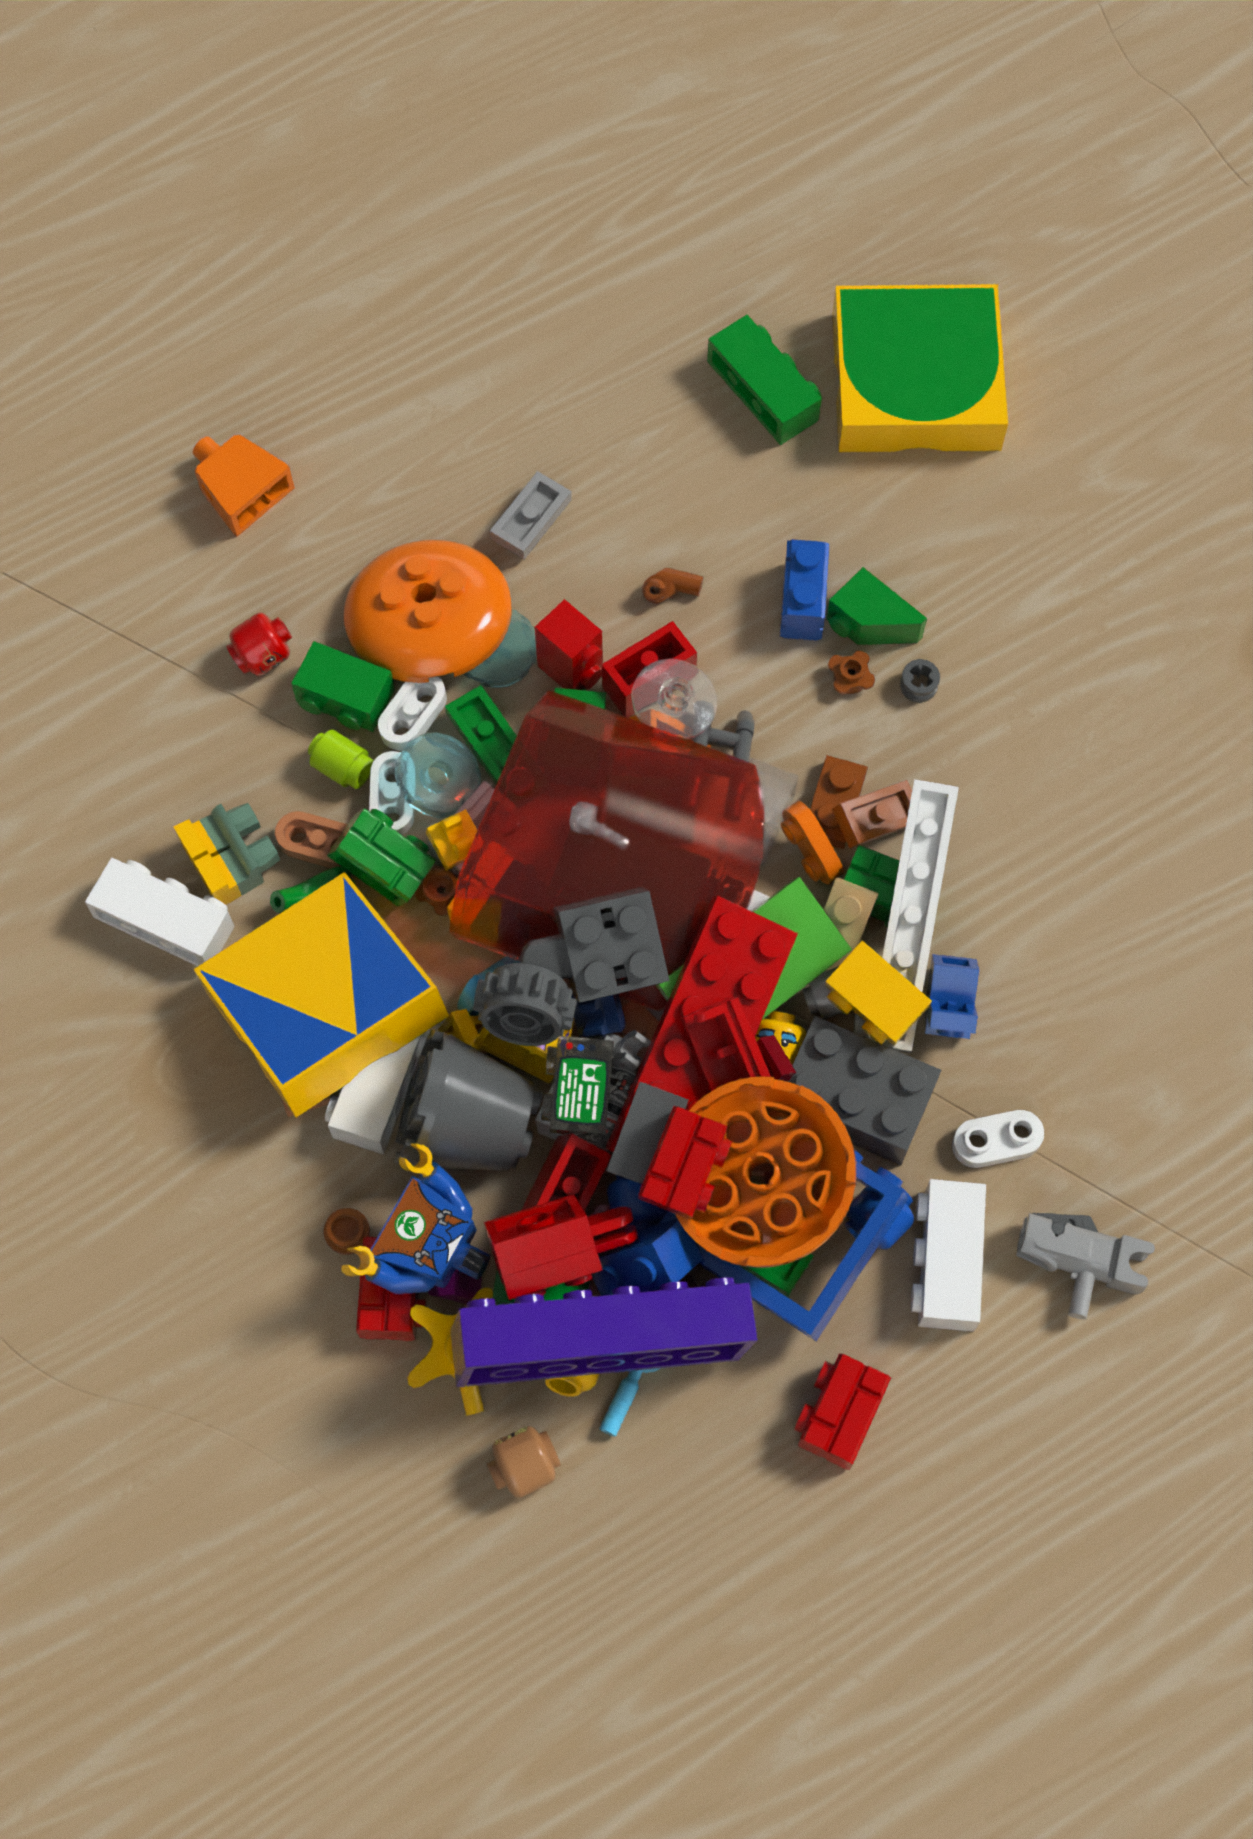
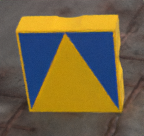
M345 872L193 969L209 998L237 1037L248 1045L262 1071L296 1118L351 1082L368 1065L381 1057L396 1052L449 1016L436 985Z

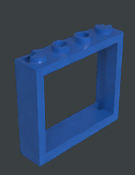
M855 1150L856 1181L883 1198L810 1311L739 1265L712 1255L695 1242L703 1257V1260L698 1265L718 1278H734L735 1284L749 1283L753 1301L814 1341L818 1340L908 1200L905 1191L900 1188L903 1183L900 1178L882 1167H879L875 1173L861 1164L864 1157ZM668 1211L660 1223L677 1219L674 1213Z

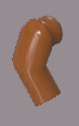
M664 568L644 582L642 592L647 601L651 603H660L678 592L699 597L704 576L672 568Z

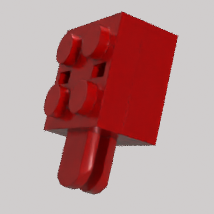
M574 1194L483 1222L497 1271L509 1300L530 1294L544 1295L546 1288L564 1283L565 1286L583 1284L592 1279L593 1273L602 1271L598 1253L632 1243L638 1239L636 1226L628 1225L633 1221L631 1208L618 1207L587 1217Z

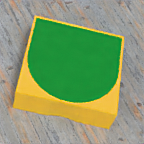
M998 284L835 287L832 326L834 363L839 377L836 400L838 452H897L912 448H930L941 451L1002 450L1008 427Z

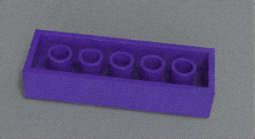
M723 1277L708 1280L705 1282L706 1287L688 1288L686 1282L679 1281L658 1286L659 1291L640 1292V1287L623 1286L612 1289L611 1295L592 1297V1291L576 1290L563 1294V1299L544 1301L543 1295L530 1294L515 1298V1304L496 1305L494 1299L469 1301L466 1303V1308H459L451 1328L456 1388L739 1361L758 1340L750 1284H735L734 1278Z

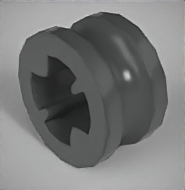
M917 659L909 662L902 672L900 682L902 694L913 702L922 703L929 701L938 690L940 682L939 670L934 663L928 660ZM913 675H916L917 679H919L920 675L926 676L928 678L927 687H924L923 683H921L920 687L913 685Z

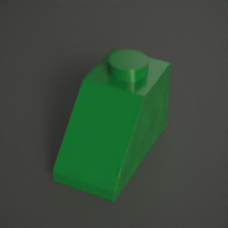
M862 567L829 599L826 620L835 633L841 637L850 638L857 645L918 643L923 638L927 618L867 569Z

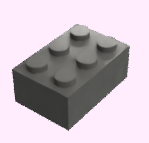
M814 1016L792 1065L796 1073L789 1082L799 1086L802 1085L824 1099L842 1120L853 1145L902 1165L942 1070Z

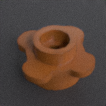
M856 651L851 656L841 657L840 655H834L830 658L828 668L834 672V689L838 693L856 694L863 689L868 690L873 687L875 676L869 671L868 663L870 658L867 653ZM852 669L856 673L854 675L848 674V670Z
M435 866L425 876L423 883L415 891V897L419 902H427L434 907L437 915L446 916L448 915L447 907L465 881L462 879L457 880L452 872L445 870L444 866ZM442 887L445 889V892L443 894L437 893V889Z

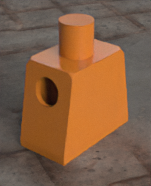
M242 435L232 436L222 446H219L211 437L207 436L199 440L193 449V455L201 462L195 469L199 487L236 537L295 488L290 467Z

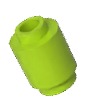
M333 729L325 734L322 732L317 734L308 748L310 766L345 788L351 786L354 789H359L370 776L371 765L374 760L368 757V751Z

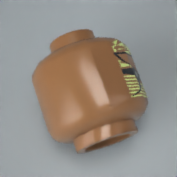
M526 1426L496 1440L492 1445L494 1460L486 1463L497 1490L507 1486L511 1495L517 1498L524 1497L551 1484L556 1478L555 1468L561 1466L546 1430L538 1433L532 1426Z

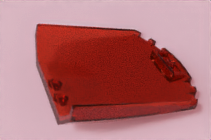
M548 690L525 715L457 879L449 932L457 939L520 961L522 949L529 941L559 934L553 910L554 907L643 887L650 891L668 975L685 963L713 896L718 895L745 909H748L751 903L763 858L765 823L762 788L756 765L642 722ZM611 907L600 909L601 913L611 911ZM656 984L619 993L620 998L659 1012L665 1009L667 1005V1000L658 990Z

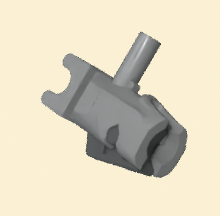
M1029 1213L1028 1218L1025 1217L1021 1227L1016 1256L1050 1272L1060 1269L1071 1273L1070 1278L1075 1280L1068 1315L1076 1319L1085 1320L1087 1319L1095 1280L1106 1282V1287L1131 1294H1140L1146 1289L1148 1285L1147 1277L1134 1272L1129 1265V1260L1144 1261L1148 1255L1154 1252L1155 1247L1151 1242L1123 1235L1121 1238L1099 1233L1092 1218L1088 1215Z

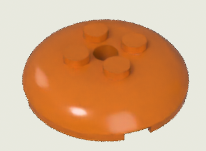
M432 539L413 541L394 547L367 564L350 587L345 601L343 617L348 640L360 659L390 670L393 679L405 682L429 683L430 677L454 673V677L462 675L489 658L499 647L508 631L512 616L510 590L503 574L488 557L465 544Z
M750 1077L739 1079L714 1089L689 1110L702 1117L726 1125L727 1131L724 1138L733 1141L723 1167L720 1168L713 1165L706 1183L714 1185L715 1188L705 1213L695 1210L692 1220L675 1214L685 1231L702 1248L712 1255L733 1264L756 1268L774 1267L791 1263L807 1256L818 1249L834 1234L845 1218L852 1202L857 1171L855 1152L847 1129L838 1114L824 1099L802 1085L799 1086L777 1080L774 1077ZM763 1163L773 1165L774 1175L768 1184L757 1185L752 1183L751 1174L756 1166Z

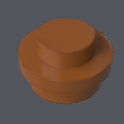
M343 1208L333 1212L328 1217L324 1225L323 1234L327 1245L334 1252L350 1255L354 1253L348 1251V1248L363 1246V1238L370 1237V1226L367 1218L360 1211L352 1208Z

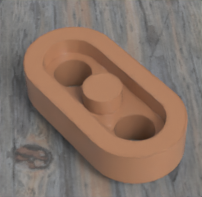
M295 811L284 815L278 821L275 828V837L279 848L287 856L333 868L340 865L330 859L327 854L348 824L306 812ZM296 834L306 835L305 840L300 843L292 841Z

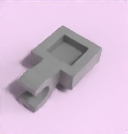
M633 1030L626 1034L624 1038L612 1033L585 1038L582 1045L584 1049L589 1050V1045L594 1044L596 1049L594 1051L589 1050L591 1056L605 1060L608 1064L635 1073L642 1060L636 1054L641 1048L649 1047L651 1041L636 1030Z

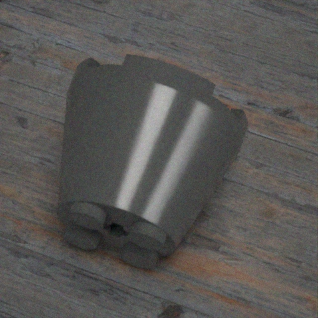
M435 1029L431 1030L421 1052V1055L425 1056L424 1063H419L405 1098L395 1140L396 1143L404 1144L400 1153L396 1152L393 1160L394 1163L399 1164V1158L403 1157L412 1166H415L420 1160L419 1152L411 1146V1143L426 1146L431 1151L432 1162H436L443 1169L508 1171L510 1168H516L520 1157L526 1158L529 1152L533 1132L526 1129L530 1114L536 1115L538 1112L543 1088L534 1086V1083L452 1034Z

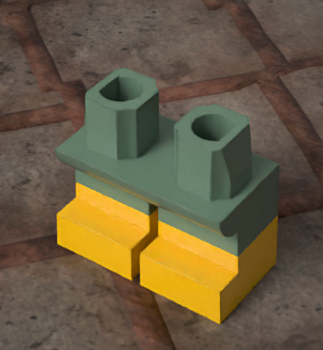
M249 803L232 808L227 812L222 804H219L212 810L211 815L194 823H191L190 819L173 826L182 847L210 895L225 905L264 883L261 873L280 861L278 852L268 836L248 846L244 843L242 837L261 828Z

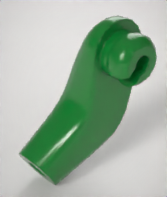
M336 866L320 872L300 884L272 892L270 905L275 912L282 913L344 872L354 884L355 881L350 877V872L341 866Z

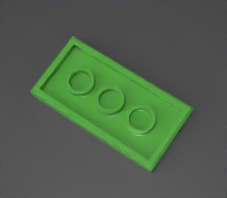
M800 877L794 878L752 911L798 933L763 1019L852 950ZM684 964L668 975V982L656 984V987L667 1002Z

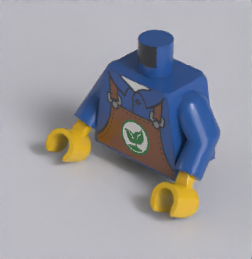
M411 1143V1146L417 1149L420 1154L419 1162L412 1166L407 1159L400 1157L399 1165L406 1171L420 1173V1180L414 1176L411 1177L371 1249L363 1246L347 1249L359 1256V1268L356 1269L351 1265H341V1270L347 1276L365 1275L367 1281L394 1294L428 1292L434 1286L445 1288L456 1269L479 1280L489 1264L491 1255L470 1244L476 1233V1227L472 1220L473 1208L459 1184L439 1164L432 1162L431 1151L424 1145Z

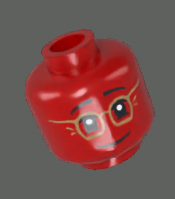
M259 612L231 630L229 634L231 643L226 648L244 674L250 671L256 676H262L289 658L290 649L287 641L293 637L279 617L271 620L266 614Z

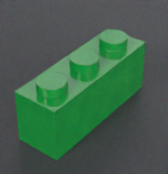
M748 314L708 338L707 362L780 446L819 421L822 396L818 387L812 381H806L797 371L793 359L787 353H781L772 343L771 336L766 328L762 325L757 326Z

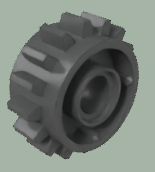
M512 963L500 966L492 973H486L485 980L479 979L473 1010L479 1012L478 1019L482 1022L485 1029L495 1037L517 1045L541 1046L555 1041L558 1037H562L564 1030H571L577 999L571 998L572 990L554 972L532 964Z

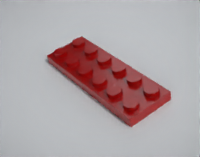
M718 895L712 897L605 1147L606 1150L612 1153L615 1150L639 1082L688 1099L686 1110H690L701 1098L710 1093L680 1018L722 999L739 997L755 1036L798 933Z

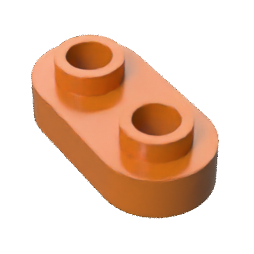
M797 801L783 810L782 816L784 821L780 823L781 829L792 844L798 845L804 856L801 863L808 876L815 882L821 880L823 883L829 884L837 877L843 875L842 863L812 811L801 801Z

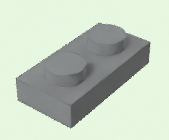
M537 471L491 528L490 539L525 560L572 500L571 491Z

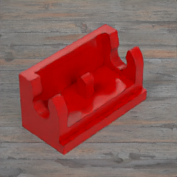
M739 997L722 999L680 1018L710 1092L739 1079L771 1077Z

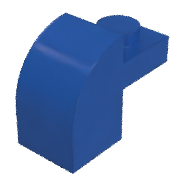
M932 954L927 997L932 1002L925 1011V1034L970 1039L971 1033H976L978 1015L975 999L980 970L977 959Z

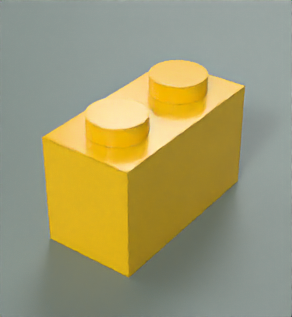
M863 941L857 945L825 981V987L831 991L827 995V999L844 1014L847 1015L853 1010L865 1021L861 1028L880 1045L887 1040L895 1046L932 1002Z

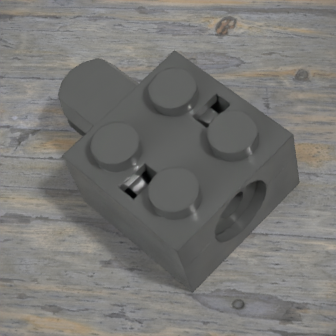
M643 887L554 907L553 910L559 934L529 941L523 947L520 954V963L546 968L562 979L569 978L573 997L579 1003L669 981L650 891ZM611 907V911H606L602 913L600 911V909Z

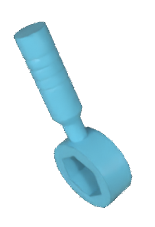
M661 1368L630 1371L628 1376L621 1381L599 1430L616 1437L639 1389L638 1381L642 1372H656Z

